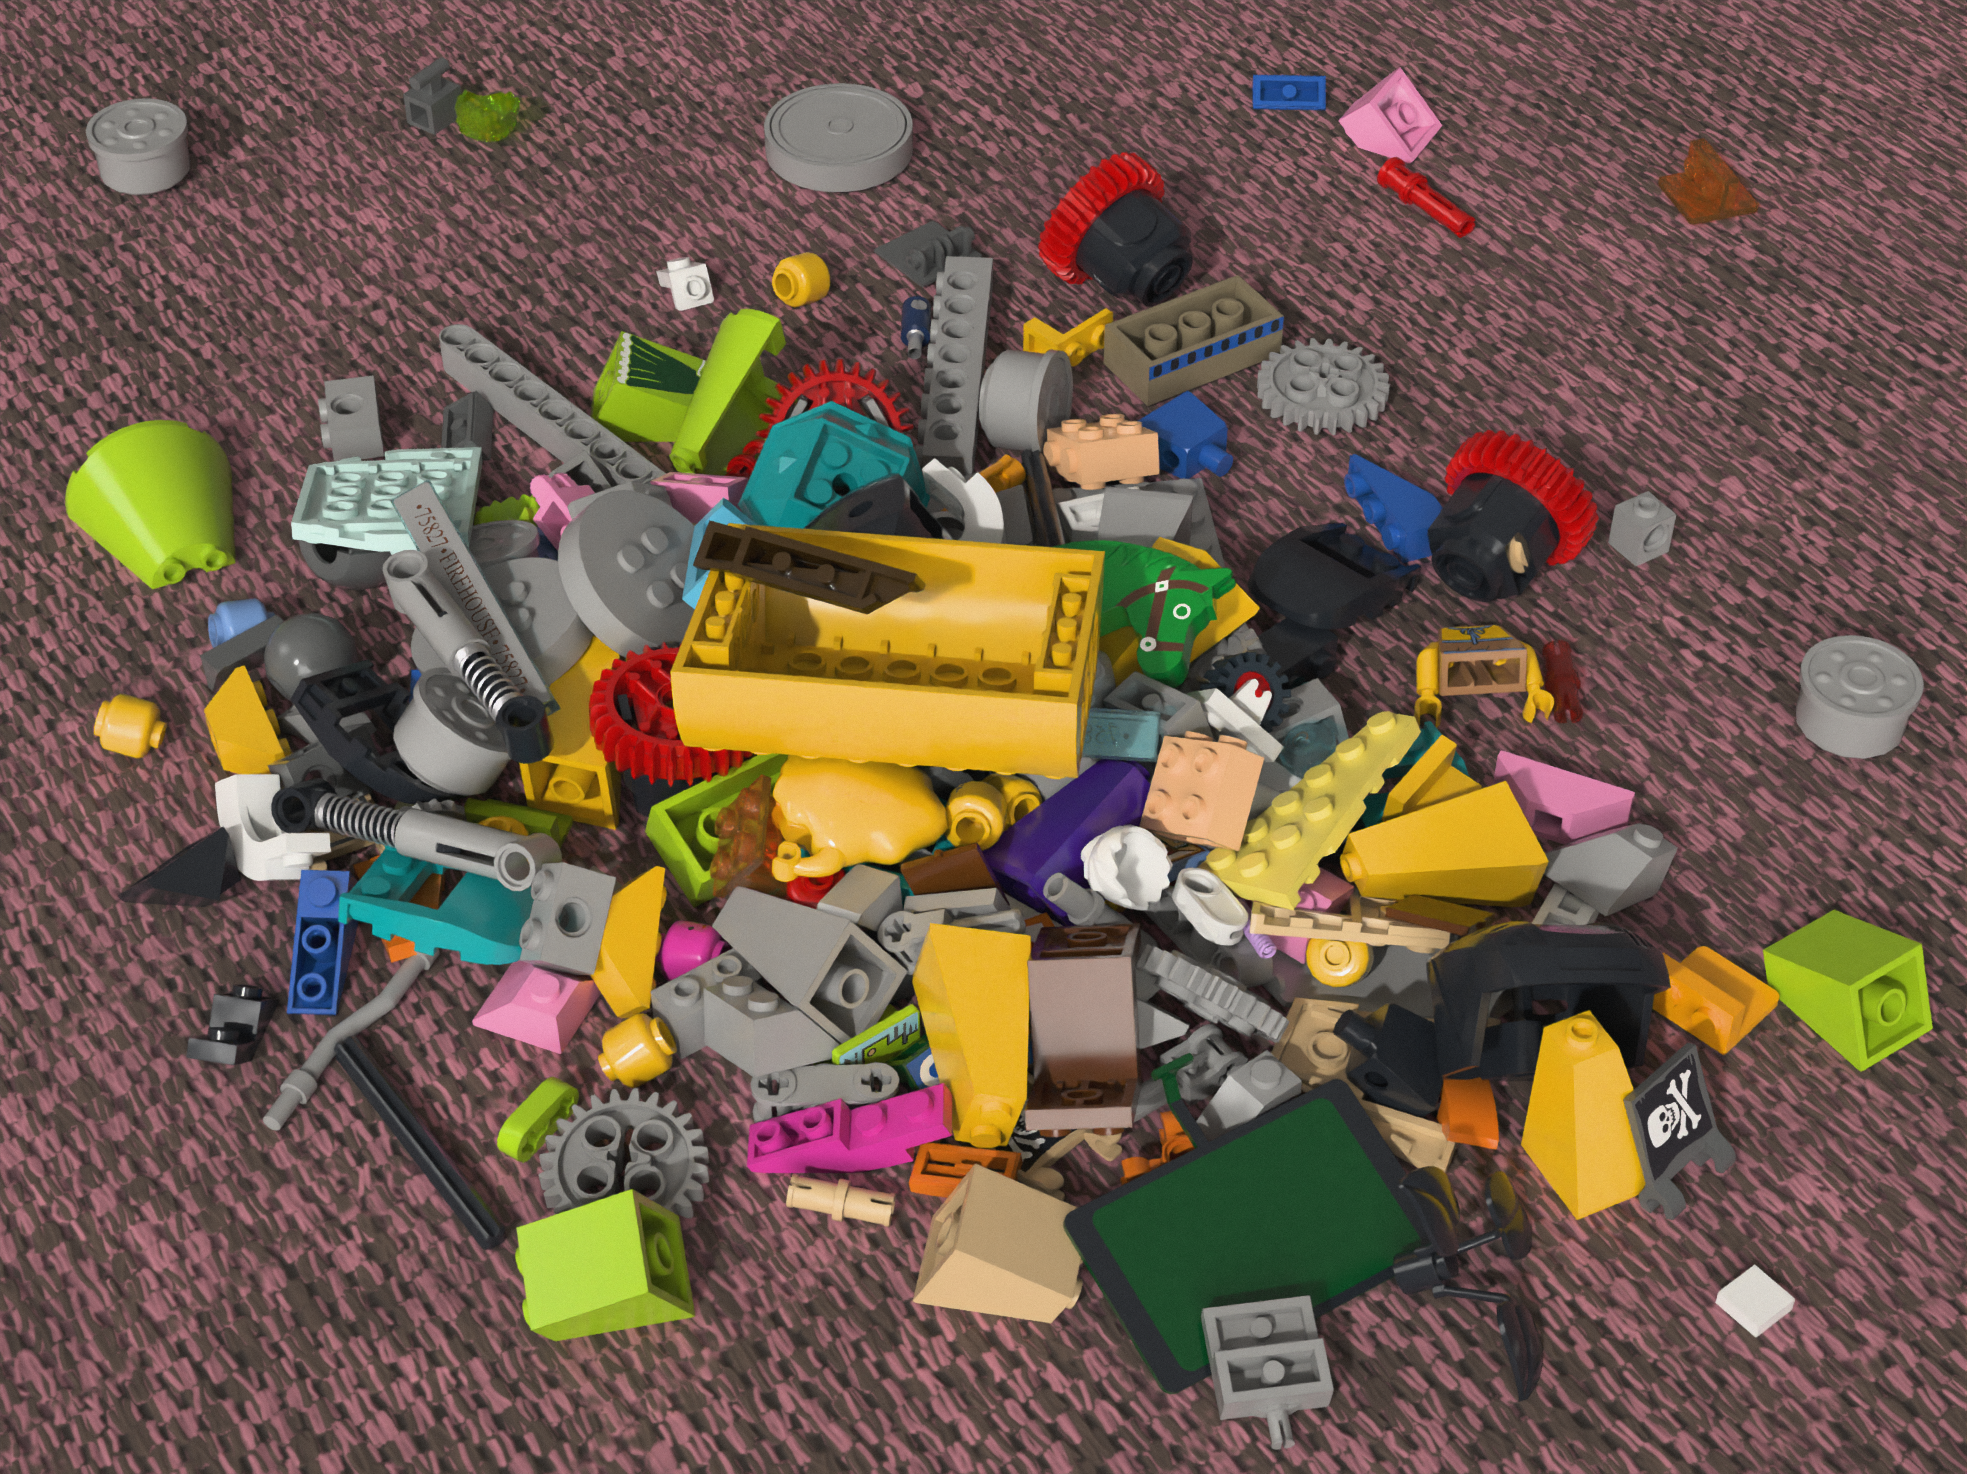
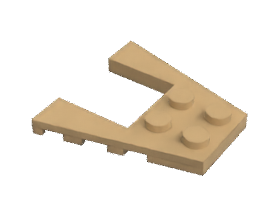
M1358 888L1354 889L1353 894L1349 896L1348 901L1342 908V910L1347 911V915L1301 908L1290 910L1266 903L1253 902L1250 916L1249 933L1369 943L1371 946L1400 945L1419 953H1434L1435 949H1443L1449 945L1450 939L1449 932L1385 917L1386 908L1395 904L1396 899L1362 897L1359 894Z
M1295 997L1286 1017L1289 1024L1279 1043H1275L1271 1054L1302 1080L1300 1096L1333 1079L1343 1080L1348 1084L1395 1156L1417 1168L1435 1166L1447 1173L1457 1142L1446 1140L1442 1132V1124L1365 1101L1366 1095L1347 1079L1345 1070L1352 1046L1334 1035L1335 1024L1340 1016L1349 1009L1363 1018L1373 1012L1359 1011V1004ZM1426 1018L1434 1022V1018ZM1488 1018L1486 1027L1500 1024L1501 1020Z

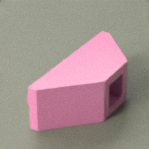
M1500 750L1497 757L1493 785L1503 781L1508 783L1536 836L1566 845L1586 836L1628 826L1635 792Z

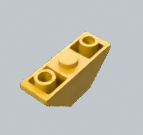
M245 665L235 668L204 709L211 742L223 770L237 774H271L267 765L291 754V749L286 738L278 740L277 736L281 735L276 715L273 709L264 710L268 703L260 680L251 681Z
M655 866L636 876L613 892L594 975H590L619 1018H630L649 1009L652 1003L651 991L656 989V981L653 978L655 957L660 950L662 941L661 934L658 932L660 911L665 904L667 896L666 887L663 886L665 868Z

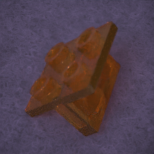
M1705 138L1690 141L1688 157L1684 160L1685 172L1661 176L1658 180V186L1688 223L1692 225L1758 211V202L1740 183L1739 178Z
M761 774L748 788L744 787L730 805L723 807L718 813L714 828L715 834L719 836L718 850L710 866V877L714 879L713 896L723 899L738 885L780 898L786 895L787 882L775 879L772 873V861L775 857H778V847L785 839L781 831L772 823L771 815L777 801L774 797L770 796L772 778Z

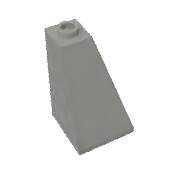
M1106 486L1097 540L1125 542L1151 548L1155 541L1162 537L1190 546L1193 495Z
M738 885L712 925L783 997L840 1045L877 1024L908 972L851 920Z

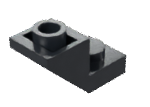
M233 984L232 991L214 994L208 1034L189 1037L186 1058L228 1065L251 1062L278 1006L279 998L262 996V987L244 984Z

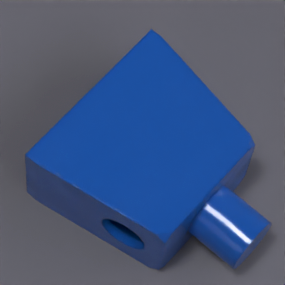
M1188 390L1138 420L1142 422V427L1158 433L1160 469L1181 479H1189L1205 468L1221 477L1232 467L1233 456L1226 452L1228 433L1226 423Z

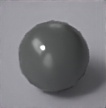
M320 613L294 615L280 623L269 636L264 652V664L268 680L289 701H291L290 699L301 679L350 665L359 660L356 642L350 632L337 619Z

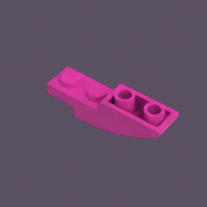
M944 1083L852 1110L840 1098L751 1124L749 1126L747 1167L751 1172L856 1173L914 1161L915 1146L952 1136V1093Z

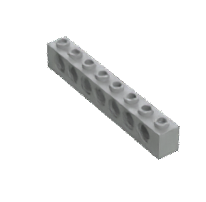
M946 256L944 272H937L936 295H934L933 305L934 319H931V343L928 344L927 354L928 368H925L924 377L925 393H922L921 418L927 419H919L918 444H923V446L916 445L915 448L921 471L935 458L946 468L954 467L963 477L974 473L979 428V396L984 378L993 291V258Z

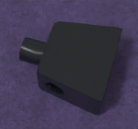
M1387 1003L1365 1018L1353 1010L1345 1011L1336 1022L1333 1033L1352 1046L1345 1070L1347 1079L1375 1104L1420 1118L1436 1110L1444 1079H1439L1434 1022L1395 1003Z

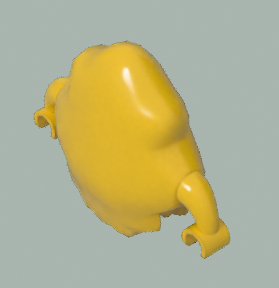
M788 755L787 760L781 766L780 775L772 794L777 801L771 815L772 823L781 831L785 839L778 847V857H775L772 861V873L775 879L784 882L793 881L798 876L825 877L837 873L843 867H851L866 862L882 865L896 864L904 861L914 852L935 844L948 828V817L944 805L933 791L931 778L925 771L915 766L903 767L896 763L873 761L855 763L848 759L824 757L806 759L799 755ZM801 849L807 850L811 857H801Z

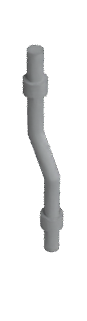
M439 949L434 956L416 951L417 955L406 958L378 996L326 1033L302 1067L293 1070L280 1087L281 1095L263 1117V1122L268 1128L275 1131L280 1130L299 1103L306 1104L317 1089L316 1080L336 1055L334 1051L335 1045L339 1041H344L349 1036L355 1037L394 1009L423 969L429 970L440 954Z

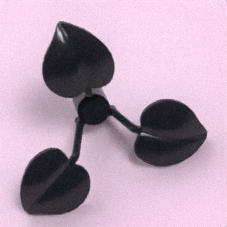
M1426 1166L1409 1172L1396 1183V1186L1401 1189L1413 1204L1430 1243L1395 1254L1393 1270L1399 1288L1406 1295L1432 1289L1435 1299L1451 1296L1497 1303L1498 1326L1518 1390V1402L1527 1400L1540 1379L1543 1367L1541 1338L1528 1308L1523 1303L1514 1305L1511 1296L1508 1294L1448 1286L1451 1279L1458 1276L1459 1268L1456 1255L1497 1240L1500 1237L1511 1260H1520L1529 1254L1532 1246L1531 1226L1510 1178L1503 1171L1492 1172L1488 1175L1485 1182V1198L1490 1216L1496 1226L1489 1232L1459 1243L1460 1234L1456 1225L1460 1220V1208L1454 1188L1446 1173L1435 1166Z

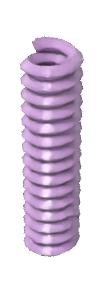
M1237 899L1248 913V922L1243 928V933L1260 958L1274 956L1277 947L1268 935L1249 933L1251 909H1249L1244 899Z

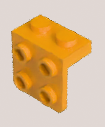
M1697 947L1681 963L1664 952L1662 953L1667 966L1671 988L1654 995L1652 1009L1722 1055L1728 1053L1778 1005L1780 996L1775 989L1709 947Z

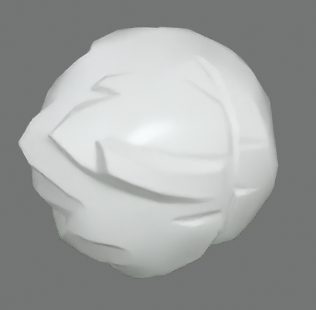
M1131 824L1119 825L1109 829L1107 832L1091 840L1081 851V859L1084 862V878L1088 880L1091 890L1098 892L1106 900L1128 909L1148 910V904L1158 903L1162 890L1169 887L1170 882L1167 874L1172 870L1173 864L1167 855L1168 851L1164 844L1155 835L1144 828Z

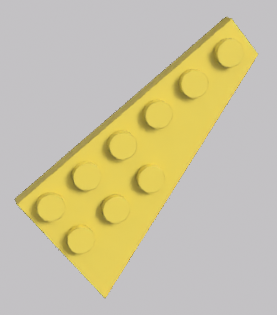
M1390 711L1373 715L1367 721V725L1357 734L1338 744L1332 755L1321 764L1307 770L1301 781L1289 791L1276 796L1271 803L1272 805L1258 817L1247 821L1239 851L1215 848L1197 868L1215 874L1235 897L1294 910L1301 900L1298 894L1300 887L1304 882L1305 884H1311L1321 873L1317 865L1322 857L1336 852L1366 810L1363 800L1369 792L1370 794L1379 792L1385 783L1382 777L1385 769L1398 765L1421 733L1415 716L1396 714Z

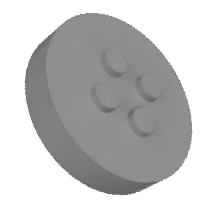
M835 83L801 89L778 101L770 109L764 122L765 154L770 167L788 182L811 190L851 192L875 187L901 173L910 162L913 153V123L909 110L894 96L869 86Z
M630 490L612 491L596 498L566 526L558 549L560 577L566 595L574 610L578 612V616L601 642L625 658L630 650L638 655L643 654L645 645H648L652 650L661 649L663 642L666 643L668 648H674L676 644H681L695 610L682 600L694 525L667 503L648 494Z
M536 557L519 558L500 562L479 570L545 687L549 686L579 660L593 636V633L580 619L578 612L574 610L566 595L559 573L558 561ZM415 628L411 641V654L421 675L432 668H447L423 635Z

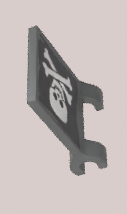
M1688 1042L1623 1099L1645 1179V1187L1639 1194V1203L1649 1213L1661 1204L1666 1219L1672 1221L1686 1208L1683 1194L1671 1181L1691 1160L1701 1167L1712 1158L1715 1163L1716 1172L1724 1173L1736 1161L1734 1149L1717 1129L1697 1047L1695 1044Z

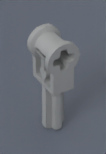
M945 909L913 914L909 911H898L883 920L879 926L877 936L883 948L889 952H894L895 960L908 971V975H913L930 923L1022 935L1026 931L1023 913L1019 909H1010L953 920Z
M1214 1024L1200 1027L1186 1041L1160 1055L1161 1067L1185 1054H1192L1193 1062L1179 1069L1176 1074L1181 1098L1190 1107L1218 1091L1229 1074L1248 1063V1058L1239 1051L1234 1052L1222 1039V1031ZM1152 1077L1142 1083L1134 1123L1167 1104L1162 1079L1154 1081Z

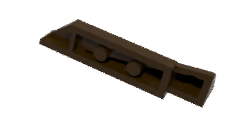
M710 520L693 566L698 569L729 572L740 579L866 615L909 592L917 593L923 591L926 587V584L916 573L746 526L745 530Z

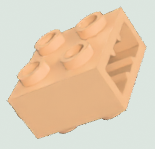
M1106 414L1100 416V422L1087 423L1083 419H1069L1062 421L1061 427L1047 429V442L1044 444L1043 454L1049 470L1063 476L1065 481L1080 484L1082 489H1102L1106 487V482L1119 480L1122 484H1138L1144 482V476L1159 474L1158 433L1142 427V422L1125 420V415Z
M1186 731L1184 738L1164 736L1139 827L1171 841L1239 851L1264 757L1247 751V742L1230 736L1220 735L1218 742H1213L1214 739L1212 737L1191 731Z

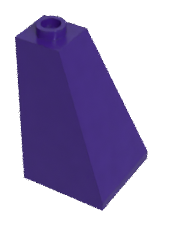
M1103 757L1080 774L1078 778L1072 780L1005 830L998 842L991 848L982 851L1002 889L1010 897L1041 914L1047 912L1050 919L1062 926H1076L1069 920L1068 913L1044 896V885L1052 875L1062 873L1082 888H1091L1088 880L1084 878V862L1081 859V851L1091 840L1111 828L1129 824L1139 827L1151 785L1147 781L1150 778L1149 772L1133 759H1127L1126 762H1123L1113 757Z

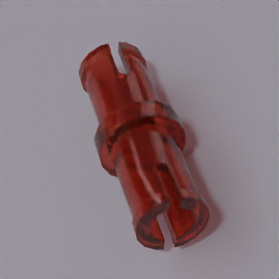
M1558 640L1560 654L1557 655L1555 653L1554 641H1550L1544 645L1542 655L1547 675L1544 678L1545 689L1554 698L1553 716L1557 723H1567L1565 710H1569L1571 723H1577L1583 717V709L1578 694L1581 680L1579 673L1573 667L1571 646L1566 641Z

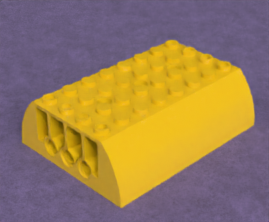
M728 523V526L745 530L747 526L916 573L926 584V587L923 591L917 593L909 592L866 615L740 579L729 572L710 571L671 669L675 719L678 732L685 746L702 747L708 751L723 749L750 751L757 755H768L771 753L799 755L806 759L820 757L848 759L855 763H865L868 761L896 763L903 767H914L917 765L945 767L952 771L971 769L994 771L1002 775L1020 773L1044 775L1051 779L1078 778L1097 673L1105 551Z

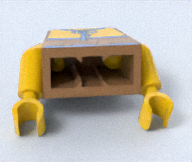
M1461 625L1458 627L1438 629V641L1431 642L1417 657L1416 692L1421 697L1415 701L1414 716L1419 727L1420 716L1423 714H1431L1436 718V728L1440 725L1442 704L1435 697L1438 693L1440 696L1527 691L1528 698L1522 715L1530 723L1534 719L1536 708L1542 710L1546 720H1548L1554 705V698L1549 692L1541 689L1544 681L1533 647L1517 640L1499 625Z

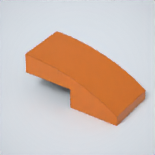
M1480 1077L1469 1080L1444 1079L1440 1092L1442 1101L1436 1119L1439 1124H1442V1132L1446 1140L1497 1149L1499 1142L1498 1119L1489 1080H1482Z

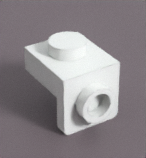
M682 257L667 261L668 268L656 271L661 287L671 288L677 310L683 311L714 301L705 263L690 262L689 257Z

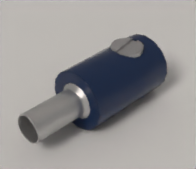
M912 296L906 299L902 305L901 340L908 346V356L911 359H918L921 357L922 347L928 344L930 340L931 304L924 297Z

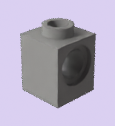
M1649 491L1615 505L1608 543L1635 566L1641 565L1669 552L1676 514Z

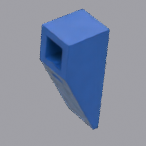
M1356 454L1350 455L1348 474L1344 477L1346 492L1350 498H1356L1363 508L1366 521L1377 527L1382 535L1385 547L1388 550H1393L1402 563L1432 556L1427 538V530L1443 508L1435 496Z
M301 870L287 1014L337 1015L358 928V920L351 919L347 925L338 922L339 896L343 892L349 893L358 882L350 871Z

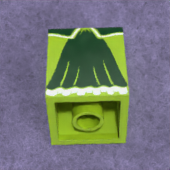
M621 331L593 390L590 417L624 442H675L706 360Z

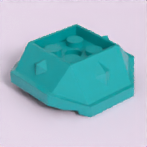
M830 401L771 427L738 506L742 513L757 525L804 529L812 519L842 497L834 491L833 486H840L847 492H850L875 479L892 473H899L916 492L925 508H927L930 501V495L926 493L923 474L910 437Z

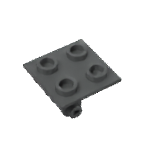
M934 220L874 249V253L922 288L937 280V272H944L946 256L982 257L979 252L971 247L975 234L970 227L958 226L949 232Z

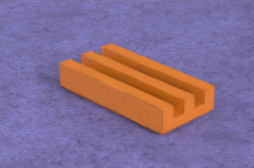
M934 1142L925 1143L919 1146L909 1179L910 1191L948 1198L975 1163L985 1168L1005 1170L1004 1173H997L1018 1182L1017 1173L1023 1163L1022 1155L1019 1152ZM928 1161H932V1162H941V1163L955 1164V1165H954L955 1167H953V1166H945V1165L928 1164L927 1162H928Z

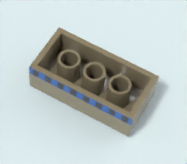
M1239 275L1106 324L1103 364L1141 401L1150 406L1187 390L1189 391L1261 363L1263 360L1266 361L1269 359L1270 352L1280 354L1284 316Z

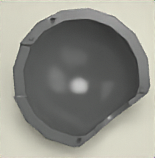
M298 540L301 554L308 567L318 578L343 590H365L376 588L386 582L382 569L385 561L392 556L390 551L378 552L324 543L314 544Z

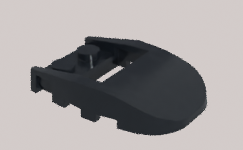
M1344 523L1300 526L1278 539L1259 556L1247 585L1249 591L1257 600L1297 623L1319 629H1341L1355 625L1357 616L1365 614L1366 617L1373 620L1383 615L1386 605L1389 604L1394 607L1401 602L1404 588L1411 592L1417 588L1421 566L1413 564L1405 567L1399 563L1395 556L1380 553L1366 545L1362 538L1353 534H1346L1347 525Z
M368 659L301 679L290 700L327 753L361 782L388 798L408 804H416L417 801L422 803L430 802L432 799H436L438 802L446 800L456 801L467 797L443 792L421 781L409 770L404 760L400 757L398 750L373 758L370 755L373 747L360 735L352 738L339 724L342 718L373 709L394 733L395 725L410 704L407 701L412 694L397 682L389 685L372 670L374 664Z

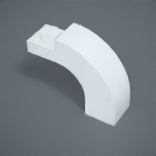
M935 458L922 469L926 493L964 525L965 529L960 541L1006 544L1004 519L1000 502L993 488L983 476L977 472L966 482L958 470L954 467L946 468Z
M235 774L215 783L220 828L224 826L229 833L237 868L248 878L257 881L300 880L301 870H309V866L313 865V858L331 852L329 833H286L277 826L272 816L271 803L277 791L281 790L279 774Z

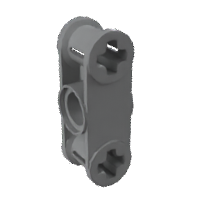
M875 1062L856 1065L818 1064L815 1066H800L755 1078L752 1077L750 1084L751 1092L757 1101L752 1111L755 1123L772 1119V1106L777 1107V1117L840 1098H842L850 1110L895 1097L899 1089L898 1073L893 1067L885 1063ZM876 1076L879 1078V1090H874V1077ZM772 1080L777 1081V1093L772 1091Z

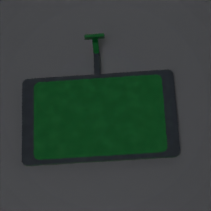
M1191 1053L1185 1054L1153 1070L1151 1076L1154 1081L1162 1079L1167 1103L1195 1149L1080 1206L1066 1215L1063 1221L1064 1231L1163 1392L1177 1394L1212 1375L1201 1321L1203 1308L1310 1295L1314 1318L1317 1319L1395 1277L1393 1259L1396 1253L1415 1249V1247L1430 1243L1413 1204L1401 1189L1396 1186V1183L1407 1175L1348 1084L1343 1080L1333 1079L1209 1142L1181 1099L1176 1074L1179 1069L1191 1064L1194 1060Z

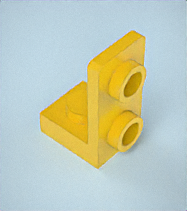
M1105 308L1065 334L1060 333L1034 317L1023 324V351L1044 354L1049 350L1064 351L1070 360L1071 366H1077L1083 358L1098 349L1104 348L1105 325L1113 322V312Z

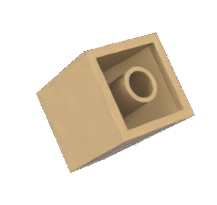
M975 1163L932 1217L913 1302L1052 1323L1065 1308L1071 1309L1075 1305L1082 1289L1083 1281L1077 1275L1079 1265L1083 1260L1063 1228V1221L1066 1215L1078 1207Z

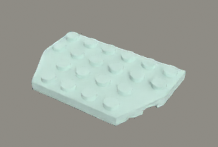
M482 447L397 449L385 451V460L361 461V458L357 456L340 461L309 465L291 521L293 539L314 544L324 543L378 552L390 551L392 555L403 550L418 551L420 549L397 510L394 500L417 486L428 482L466 549H469L482 469Z

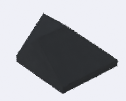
M223 826L192 842L118 894V897L123 902L191 907H206L219 901L220 894L241 880L229 833Z

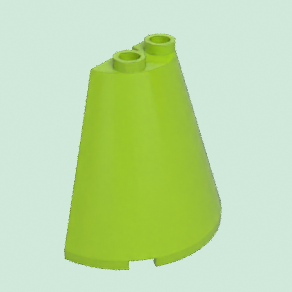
M741 309L736 315L730 312L722 321L669 455L678 472L724 476L727 473V465L734 456L742 454L743 448L751 440H766L756 436V431L768 429V423L758 418L759 414H772L773 409L765 403V400L768 397L779 400L781 396L775 389V385L778 383L764 376L760 355L765 350L777 356L786 345L779 318L758 310ZM759 453L755 455V460L758 458Z
M152 420L132 424L111 433L96 443L86 452L88 459L79 471L73 470L65 495V507L68 517L151 589L178 583L183 579L185 573L193 568H201L207 573L236 563L231 465L223 448L206 431L201 433L189 428L185 422L174 420Z

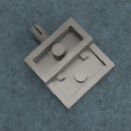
M1310 1295L1203 1308L1201 1321L1220 1420L1249 1416L1267 1418L1272 1449H1281L1282 1442L1284 1449L1294 1446L1295 1441L1292 1435L1289 1415L1297 1410L1328 1407L1334 1392L1323 1338L1318 1337Z

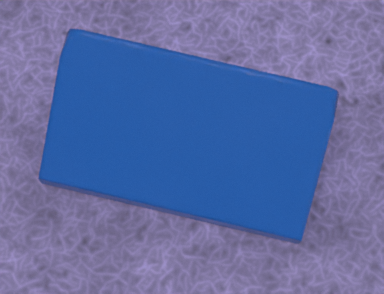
M1253 75V109L1326 110V76Z

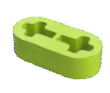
M554 1076L543 1081L504 1122L497 1138L499 1151L519 1162H527L544 1145L546 1136L553 1135L558 1130L556 1121L559 1118L567 1120L573 1114L572 1106L577 1105L579 1100L577 1088Z

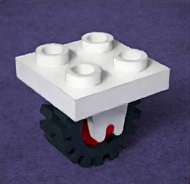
M1246 652L1225 656L1224 659L1217 660L1212 664L1215 669L1207 670L1203 678L1210 681L1209 684L1200 685V691L1184 694L1200 701L1215 742H1218L1220 735L1241 739L1248 743L1247 751L1264 757L1263 763L1274 762L1284 746L1269 733L1273 731L1272 727L1280 726L1284 721L1279 714H1285L1289 711L1290 705L1282 703L1284 698L1291 697V689L1283 690L1281 685L1289 681L1287 675H1277L1276 672L1281 666L1277 661L1268 662L1270 656L1265 654L1256 655V652Z

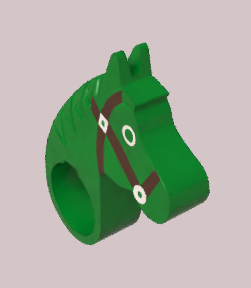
M1075 541L1053 546L1054 548L1105 551L1100 637L1122 627H1132L1139 643L1137 659L1143 675L1173 689L1183 683L1189 673L1191 651L1196 636L1208 626L1210 621L1217 620V599L1236 586L1235 580L1231 578L1233 576L1232 570L1229 568L1200 569L1173 554L1118 541Z

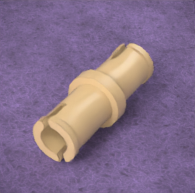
M793 1173L790 1180L792 1186L789 1185L786 1207H796L831 1214L832 1220L843 1222L844 1217L890 1227L896 1193H884L851 1186V1180L839 1179L838 1183H833Z

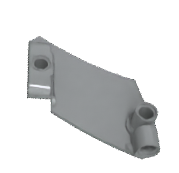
M1172 885L1162 890L1158 903L1148 904V910H1143L1187 956L1204 966L1209 963L1235 977L1247 989L1262 985L1284 1007L1291 1008L1295 997L1359 1004V1011L1374 1012L1387 1003H1395L1421 1017L1434 1018L1432 996L1427 981L1426 963L1442 949H1435L1434 953H1419L1400 945L1386 944L1384 946H1373L1374 961L1367 976L1353 986L1334 988L1318 981L1311 974L1307 962L1302 964L1278 949L1274 956L1260 958L1244 933L1242 940L1234 945H1219L1205 939L1172 899L1174 886ZM1341 910L1339 914L1347 915V911ZM1450 933L1449 944L1464 936ZM1506 989L1491 993L1487 1020L1488 1018L1498 1019L1513 1008L1512 990Z

